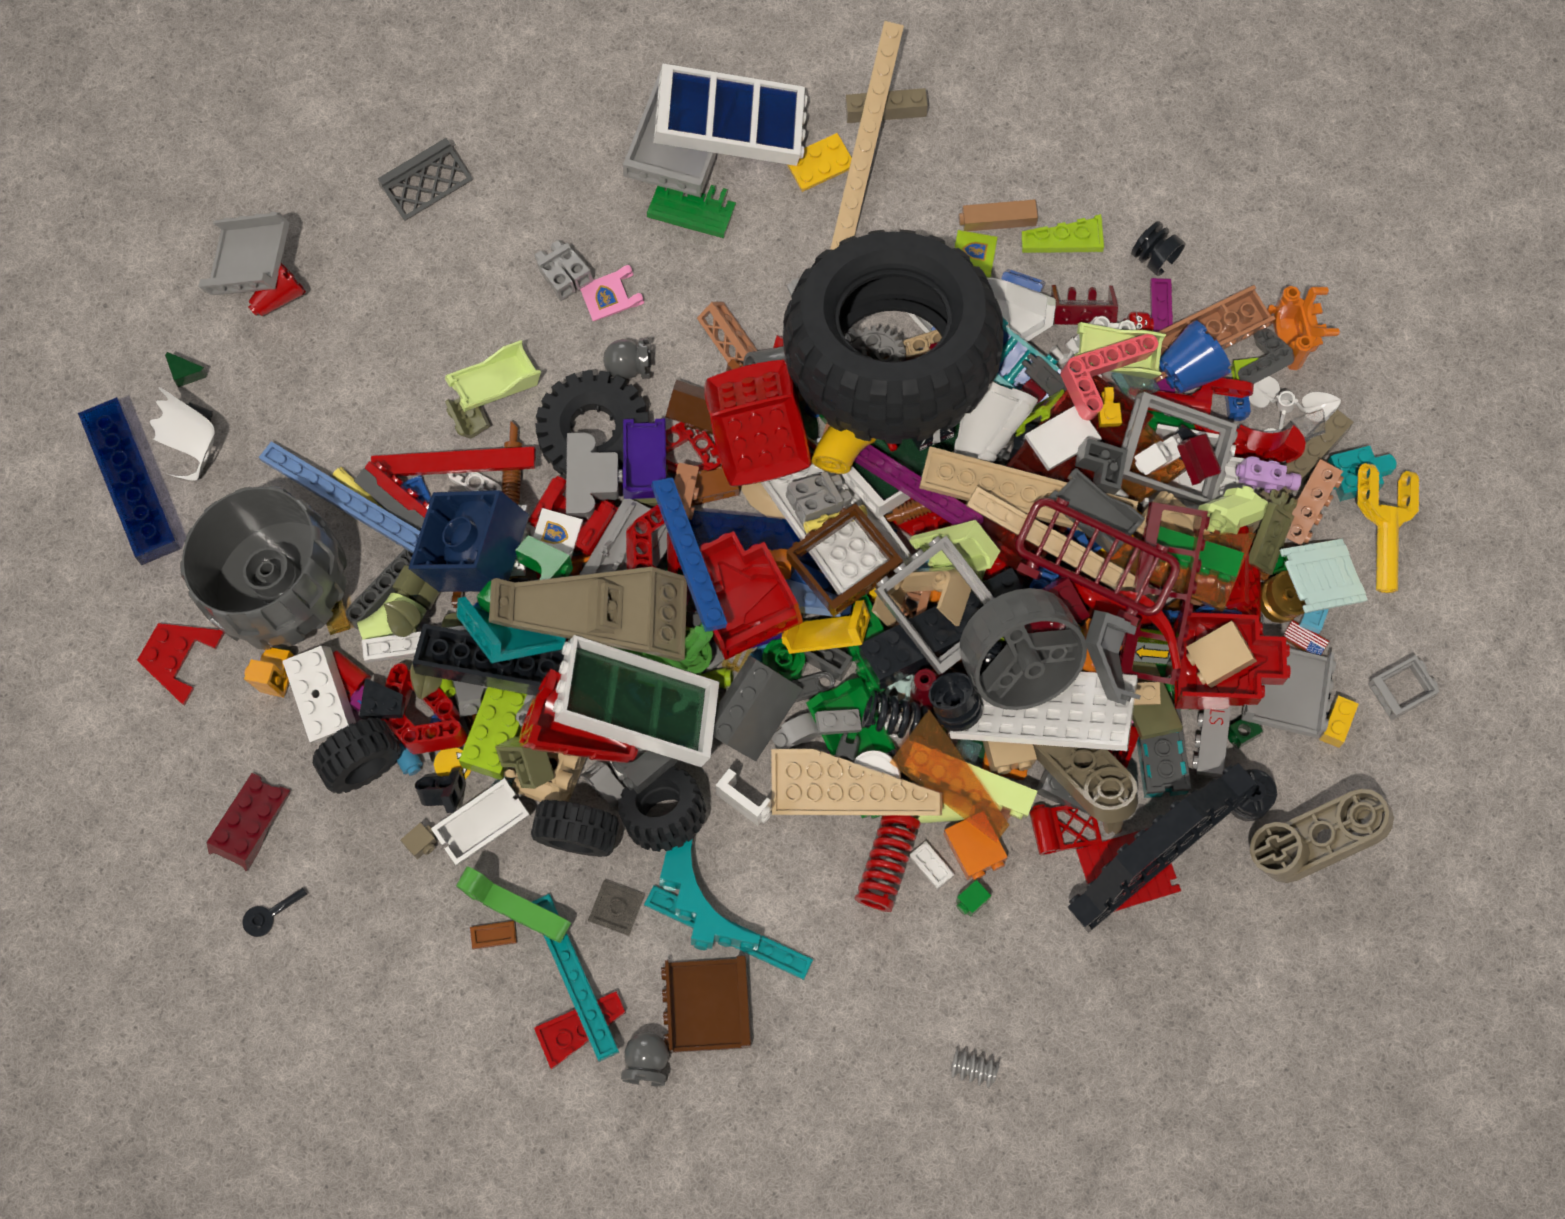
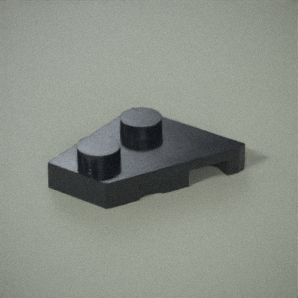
M365 679L359 717L364 720L368 718H403L406 698L403 694L372 680Z

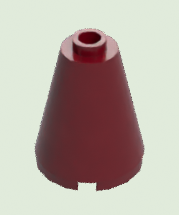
M926 667L918 671L913 676L910 694L913 701L918 702L920 707L928 705L933 710L928 697L929 688L936 679L946 673L943 672L938 675L933 667Z

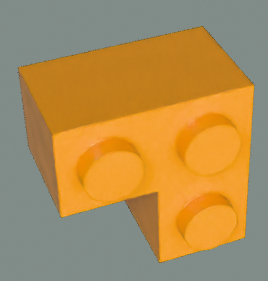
M270 647L269 650H265L261 655L260 661L250 660L249 665L245 669L244 680L261 693L284 698L289 679L283 660L295 655L287 650Z

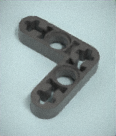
M1270 329L1257 331L1254 334L1256 346L1266 355L1241 368L1238 372L1239 380L1255 384L1289 366L1295 360L1292 348Z

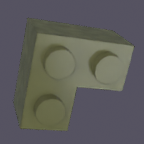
M515 736L495 746L501 766L515 767L521 788L535 789L554 779L552 765L549 762L547 752L535 751L520 746V736Z

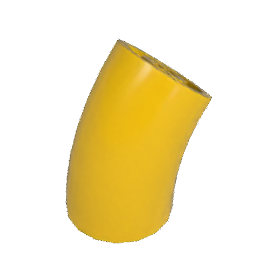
M829 426L821 437L811 461L816 467L824 471L846 474L850 472L852 464L859 453L874 443L876 439L872 438L871 441L855 438L854 433L847 429L840 432Z

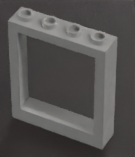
M1142 392L1136 396L1121 447L1128 450L1123 479L1160 492L1167 491L1175 497L1198 505L1216 500L1220 497L1219 487L1226 476L1225 466L1231 459V446L1237 438V424ZM1148 408L1220 433L1214 453L1221 468V473L1206 479L1202 496L1129 471Z
M937 536L928 543L929 549L925 552L920 549L911 556L913 559L911 563L907 566L905 563H902L893 570L896 573L890 579L885 576L876 583L878 588L874 590L938 675L945 672L961 659L960 641L937 658L887 592L942 550L983 605L995 599L947 536L942 539Z

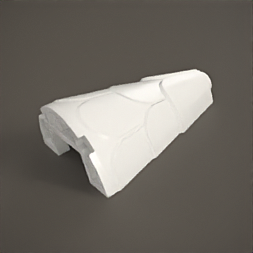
M992 382L989 384L988 391L977 407L971 413H965L961 419L954 453L993 463L997 459V454L1006 446L1012 435L1032 412L1038 399L1020 390L1009 389Z

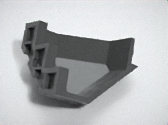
M1095 610L1085 644L1108 700L1123 705L1126 704V701L1130 702L1131 698L1140 700L1141 695L1125 690L1119 658V651L1125 633L1135 635L1137 627L1125 621L1124 618Z

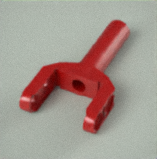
M1221 378L1203 385L1200 390L1192 395L1129 386L1125 405L1126 407L1133 408L1136 396L1146 392L1210 415L1213 394L1244 398L1253 395L1254 384L1247 381ZM1148 408V409H1147V410H1149V411L1159 412V411L1154 410V409H1151V408ZM1194 424L1196 431L1220 434L1219 432ZM1236 429L1238 434L1233 445H1247L1248 434L1241 429Z

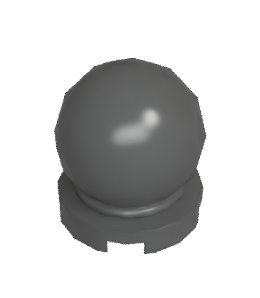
M639 338V343L637 344L632 340L620 339L608 345L603 357L604 367L607 372H610V375L614 378L618 375L626 380L635 377L638 373L641 374L642 379H651V374L647 373V367H651V351L646 346V344H649V338Z
M641 1032L628 1041L624 1051L625 1063L628 1069L622 1070L621 1080L639 1085L641 1080L652 1082L651 1086L654 1087L665 1086L666 1076L661 1074L660 1071L666 1066L669 1057L666 1043L663 1038L652 1032Z

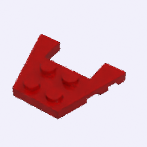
M158 623L137 661L185 706L194 688L176 680L178 672L196 641L216 650L225 633L216 629Z

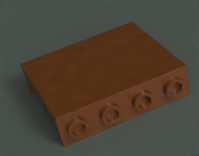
M736 956L737 959L672 963L665 960V967H661L662 980H666V989H662L663 1003H667V1011L663 1012L664 1025H668V1034H664V1042L669 1047L670 1053L751 1048L745 956Z

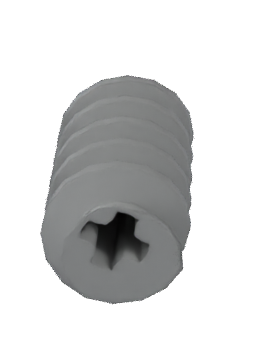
M956 1049L951 1066L952 1078H955L960 1073V1080L963 1081L968 1075L969 1083H972L977 1078L979 1086L986 1081L987 1088H990L995 1082L1000 1062L993 1067L992 1059H989L984 1064L983 1056L978 1061H976L975 1054H972L967 1059L966 1051H963L958 1056V1049Z

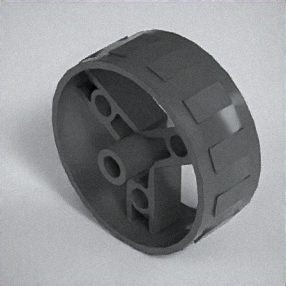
M1028 588L1002 594L981 607L968 621L962 632L960 656L971 682L985 701L995 707L1006 710H1022L1042 705L1064 692L1076 680L1083 669L1087 656V647L1080 626L1063 601L1051 592ZM1052 621L1064 624L1065 630L1027 633L1024 625L1033 622ZM1003 637L1007 645L981 674L980 668L986 654Z

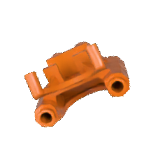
M1289 286L1283 290L1276 307L1270 305L1267 309L1270 315L1273 314L1276 318L1273 322L1275 334L1293 350L1295 360L1287 366L1291 370L1297 371L1300 369L1309 353L1317 350L1319 345H1323L1322 337L1338 336L1340 333L1338 328H1327L1326 324L1318 325L1316 315L1322 314L1323 311L1321 303L1313 304L1317 295H1327L1329 293L1328 287H1311L1305 300L1300 298L1301 292L1298 288Z

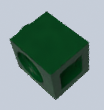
M1240 719L1229 726L1228 740L1232 745L1236 744L1239 749L1258 738L1263 733V730L1259 724ZM1238 729H1245L1248 736L1240 735Z

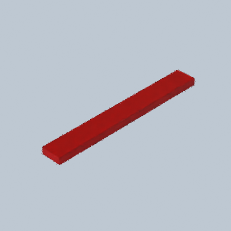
M517 447L371 456V462L382 463L387 467L388 470L386 472L391 476L393 474L396 476L535 469L536 448Z

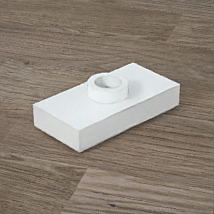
M926 841L909 855L911 860L937 890L954 876V873Z

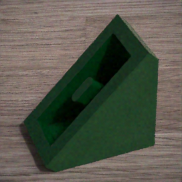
M169 352L165 354L177 387L207 377L208 374L204 367Z

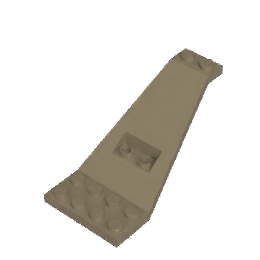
M654 567L518 583L495 578L491 580L489 622L569 639L576 635L611 647L682 661L685 660L687 582L683 575Z

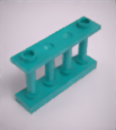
M1003 318V330L1010 334L1011 338L1003 346L1000 363L1017 342H1020L1028 350L1008 375L1002 376L997 372L993 380L995 383L1009 389L1020 390L1014 385V379L1024 368L1021 363L1024 360L1030 361L1027 358L1029 353L1033 356L1034 354L1040 356L1056 372L1058 371L1059 366L1056 365L1058 361L1050 354L1045 356L1009 328L1007 326L1009 322Z

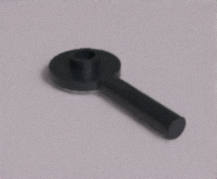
M302 887L269 910L263 906L250 908L244 914L242 920L245 932L253 937H262L268 934L274 924L273 917L306 896L307 892Z

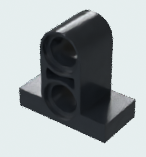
M455 767L451 769L449 776L420 778L415 783V789L422 805H444L447 813L456 812L466 782L461 768Z

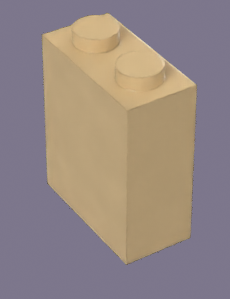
M1233 621L1186 647L1189 652L1186 654L1192 666L1196 664L1200 671L1197 673V676L1203 685L1207 683L1210 687L1217 685L1257 662Z
M983 741L991 773L998 772L999 775L1011 772L1012 769L1027 770L1032 768V765L1037 760L1033 744Z

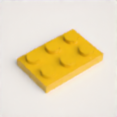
M838 133L805 147L803 158H799L797 166L786 165L803 192L849 171L852 157Z

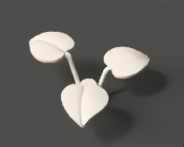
M1270 376L1255 383L1253 395L1249 396L1250 403L1258 408L1266 407L1270 401L1272 403L1278 401L1277 407L1282 412L1279 429L1268 428L1263 431L1267 433L1282 432L1285 414L1291 412L1294 409V405L1300 411L1306 412V417L1309 421L1323 424L1332 416L1341 403V399L1334 395L1312 392L1303 397L1302 404L1305 407L1303 408L1292 392L1283 391L1279 394V383Z

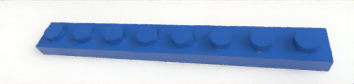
M673 477L652 481L653 493L705 632L726 628L727 621Z

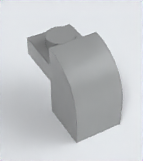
M811 713L803 714L781 725L782 728L774 733L772 740L777 749H793L798 744L809 742L819 736L817 725Z

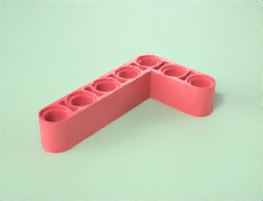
M1144 334L1072 357L1061 369L1060 374L1082 419L1087 421L1094 419L1103 408V401L1092 377L1146 360L1158 347V340L1155 336Z

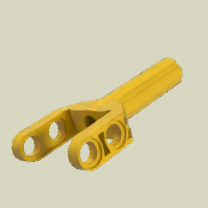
M1364 463L1358 470L1357 505L1364 516L1377 525L1376 591L1394 593L1398 591L1399 527L1404 522L1411 520L1419 511V476L1417 473L1405 471L1398 481V507L1379 505V471L1375 465ZM1370 468V475L1367 478V471ZM1410 476V483L1407 486V478ZM1370 490V496L1367 499L1366 494ZM1410 497V503L1407 506V498Z

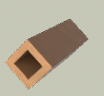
M1035 199L963 205L962 213H959L958 216L959 225H963L964 231L967 232L1036 226L1038 220Z

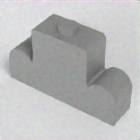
M567 433L566 515L587 520L596 510L595 500H616L619 498V482H623V470H619L617 453H597L595 438L591 434Z

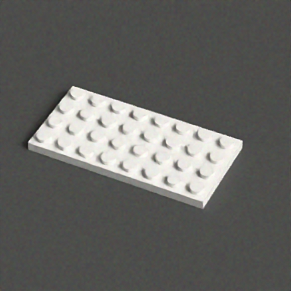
M821 437L814 441L818 444ZM808 447L809 452L814 454V451L810 447ZM813 463L809 468L797 473L761 482L801 541L805 539L807 534L785 495L788 483L827 472L816 467ZM827 472L829 476L837 475L836 473ZM842 479L843 485L842 488L837 489L838 492L847 490L852 496L851 503L842 507V509H847L855 503L858 506L864 505L869 520L902 558L903 563L906 566L913 561L912 555L884 516L877 519ZM855 521L850 522L809 551L838 595H841L888 562Z

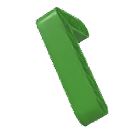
M466 866L456 884V887L471 899H476L483 903L484 906L558 943L562 942L571 925V922L494 884L482 873L471 867Z

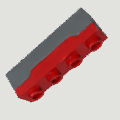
M369 461L354 482L397 518L421 531L429 502H422L418 499L419 494L411 488L406 489L399 477L394 474L393 476L389 475L386 472L388 470L387 467L382 463Z

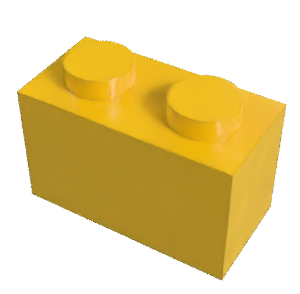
M1338 695L1333 701L1327 717V730L1321 733L1319 740L1340 748L1345 742L1359 704Z

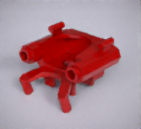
M560 476L551 479L527 523L536 528L542 508L566 515V498L563 496L566 490L565 479ZM604 500L596 504V510L591 517L583 520L574 552L578 553L581 551L588 556L592 554L615 514L614 500Z

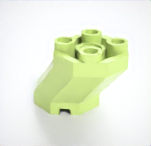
M1243 486L1242 488L1227 489L1223 497L1200 505L1198 510L1208 511L1207 516L1210 517L1207 531L1214 533L1215 530L1221 531L1219 535L1227 537L1237 535L1240 527L1263 519L1268 502L1254 493L1251 487Z

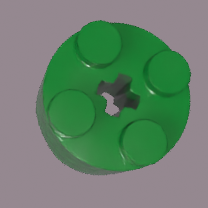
M782 639L773 640L765 647L762 655L763 664L790 681L798 680L802 677L805 670L804 652L789 654L786 645L782 643ZM785 659L787 660V663H780V661L783 662Z

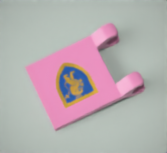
M626 265L614 273L593 280V282L580 289L592 321L644 304L641 293H637L628 299L621 283L622 279L633 276L630 265Z

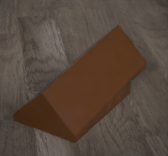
M676 379L665 418L685 423L684 427L701 432L705 431L713 435L704 389Z

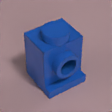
M1225 396L1228 419L1234 418V421H1243L1249 417L1251 413L1249 396L1244 398Z

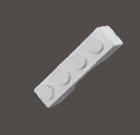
M1179 434L1163 442L1159 441L1134 457L1136 459L1135 464L1139 471L1148 475L1180 458L1177 446L1182 442Z

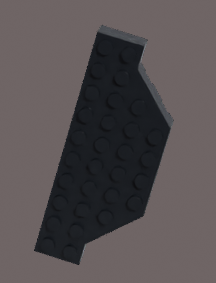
M1239 763L1235 766L1229 765L1223 770L1222 777L1217 780L1214 778L1199 790L1195 789L1182 801L1178 799L1169 806L1170 811L1164 816L1162 814L1158 815L1151 822L1153 825L1149 829H1142L1134 836L1136 840L1130 845L1124 844L1117 850L1118 855L1101 869L1102 873L1097 879L1086 886L1087 890L1082 895L1077 894L1069 901L1068 909L1088 933L1257 791L1256 782Z

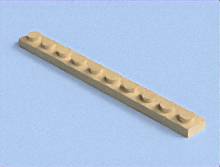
M978 486L966 504L970 509L1016 535L1019 534L1027 517V514ZM1035 519L1026 540L1039 547L1048 526ZM1052 529L1043 550L1058 558L1067 537ZM1071 540L1062 561L1077 569L1086 548ZM1090 551L1081 572L1096 580L1105 559ZM1109 562L1100 582L1116 590L1125 570ZM1128 573L1120 591L1133 590L1134 575ZM1148 584L1149 588L1157 589L1152 585ZM1149 593L1146 595L1155 603L1159 595Z

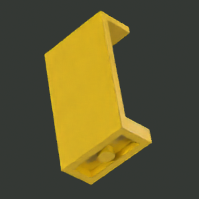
M864 600L856 601L851 616L804 621L782 633V643L786 645L789 654L862 645L870 614Z

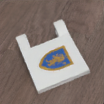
M542 508L533 538L570 555V558H572L583 519Z

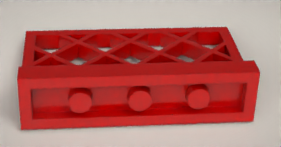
M1243 526L1240 527L1237 535L1225 537V547L1244 553L1235 581L1225 582V606L1228 609L1237 608L1242 614L1259 615V622H1261V571L1249 564V553L1254 542L1249 538V528Z

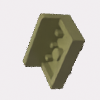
M460 397L454 401L447 399L445 401L447 413L456 424L455 430L460 436L471 439L490 427V423L481 406L464 412L459 404Z

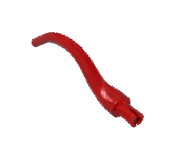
M1071 581L1081 601L1094 610L1115 616L1119 609L1126 610L1127 607ZM1119 591V594L1135 601L1138 595L1137 592ZM1142 595L1139 601L1140 604L1146 607L1155 605V602L1145 595ZM1161 610L1154 616L1138 613L1152 621L1164 635L1168 643L1173 669L1182 668L1175 634L1163 611Z

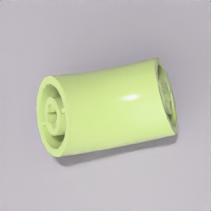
M390 593L384 604L398 600L410 602L418 609L421 620L427 611L417 602L397 593ZM384 604L372 615L357 622L362 640L395 635L389 628Z

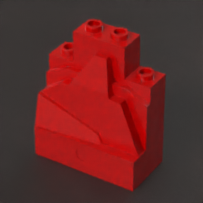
M733 531L729 534H723L718 539L710 543H704L699 547L727 621L726 628L713 630L714 640L725 660L803 623L798 602L765 542L755 544L744 551Z
M1192 613L1191 616L1187 617L1186 625H1189L1187 638L1183 637L1182 646L1185 647L1183 659H1180L1182 668H1180L1179 680L1175 681L1174 684L1175 709H1228L1230 706L1258 705L1261 699L1265 697L1264 685H1283L1290 678L1291 667L1287 665L1290 646L1286 644V637L1262 636L1263 624L1259 622V615ZM1179 614L1177 620L1175 621V623H1174V625H1173V631H1174L1175 637H1176V632H1177V627H1178V622H1179L1180 614ZM1233 621L1257 662L1213 687L1208 686L1207 683L1203 685L1197 676V673L1200 672L1196 664L1192 666L1186 656L1189 653L1186 647Z

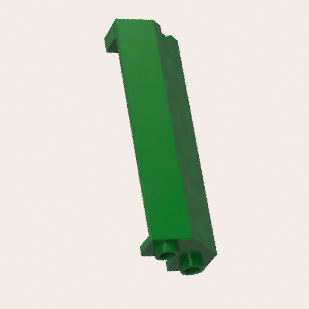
M861 677L847 680L836 689L819 693L806 702L815 723L816 712L859 710L862 730L857 733H848L846 738L847 743L854 744L856 735L859 737L860 744L856 758L867 751L887 753L896 749L890 736L886 733L885 726L881 732L876 731V724L871 725L869 729L862 727L863 713L869 693ZM876 709L873 719L877 722L879 713ZM844 733L822 735L831 755L835 756L840 738ZM861 815L863 819L871 816L872 819H875L881 815Z

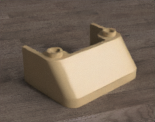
M955 567L920 568L913 571L887 593L899 609H901L906 592L933 590L942 592L937 609L955 626H959L971 588ZM877 595L872 612L891 629L895 627L897 620Z

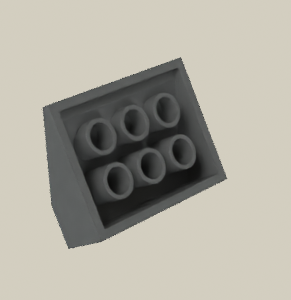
M749 655L716 707L713 737L752 760L757 761L803 689Z

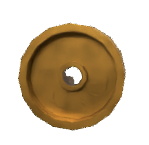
M1288 571L1280 572L1261 584V612L1270 621L1280 624L1286 623L1305 613L1303 610V606L1306 605L1305 600H1299Z

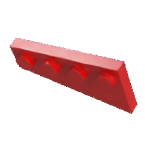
M617 992L597 999V1003L608 1026L625 1014ZM576 1009L534 1027L551 1070L589 1042Z

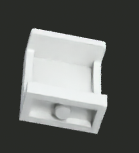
M728 769L716 784L717 796L757 826L761 822L766 823L772 814L770 812L772 809L771 800L766 798L761 806L754 804L734 789V786L737 784L736 773Z

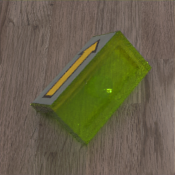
M1140 629L1144 632L1163 635L1160 630ZM1139 637L1134 662L1167 665L1168 662H1171L1167 641Z

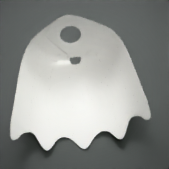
M159 387V390L167 397V401H156L163 414L158 419L150 420V424L155 430V438L153 440L195 457L200 462L197 472L189 476L175 477L192 481L197 480L212 450L214 427L199 412Z

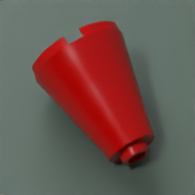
M281 263L275 289L255 291L249 299L251 305L248 308L254 315L260 314L264 316L306 293V290L301 283L297 284L295 276Z

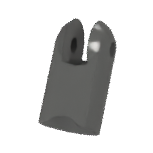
M847 732L841 736L835 756L854 762L860 740L856 735L854 744L847 743Z

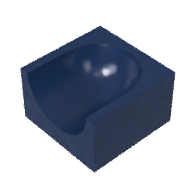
M501 490L433 492L408 569L438 592H480L489 581L495 578L509 581L517 556L515 550L521 543L529 514Z

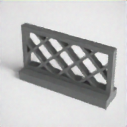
M444 138L379 177L378 183L403 220L406 221L471 182L473 178L452 149L448 139ZM450 154L454 159L453 166L441 164L443 157ZM428 166L438 167L436 176L425 175V169ZM440 168L452 170L450 180L438 177ZM454 171L462 172L466 179L461 182L453 181ZM412 176L420 177L419 186L407 185L408 179ZM423 178L434 180L433 190L421 188ZM437 181L449 183L447 190L444 192L435 191ZM395 186L402 187V196H393L389 190ZM406 188L417 191L416 200L404 198ZM420 191L431 194L428 202L418 201ZM403 202L414 204L413 211L405 214L402 210Z

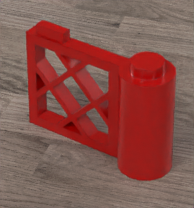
M336 650L332 653L344 688L350 692L347 696L350 703L352 694L364 686L365 679L370 680L371 676Z
M1045 804L1032 807L1033 810L1029 812L1040 856L1102 843L1097 820L1090 816L1086 822L1076 815L1078 812L1076 808L1067 805L1050 808L1046 807ZM1057 812H1065L1071 816L1066 825L1058 820ZM1073 818L1084 825L1079 834L1068 827ZM1086 827L1095 832L1096 840L1088 841L1081 836ZM1065 831L1076 837L1072 844L1064 845L1062 835Z

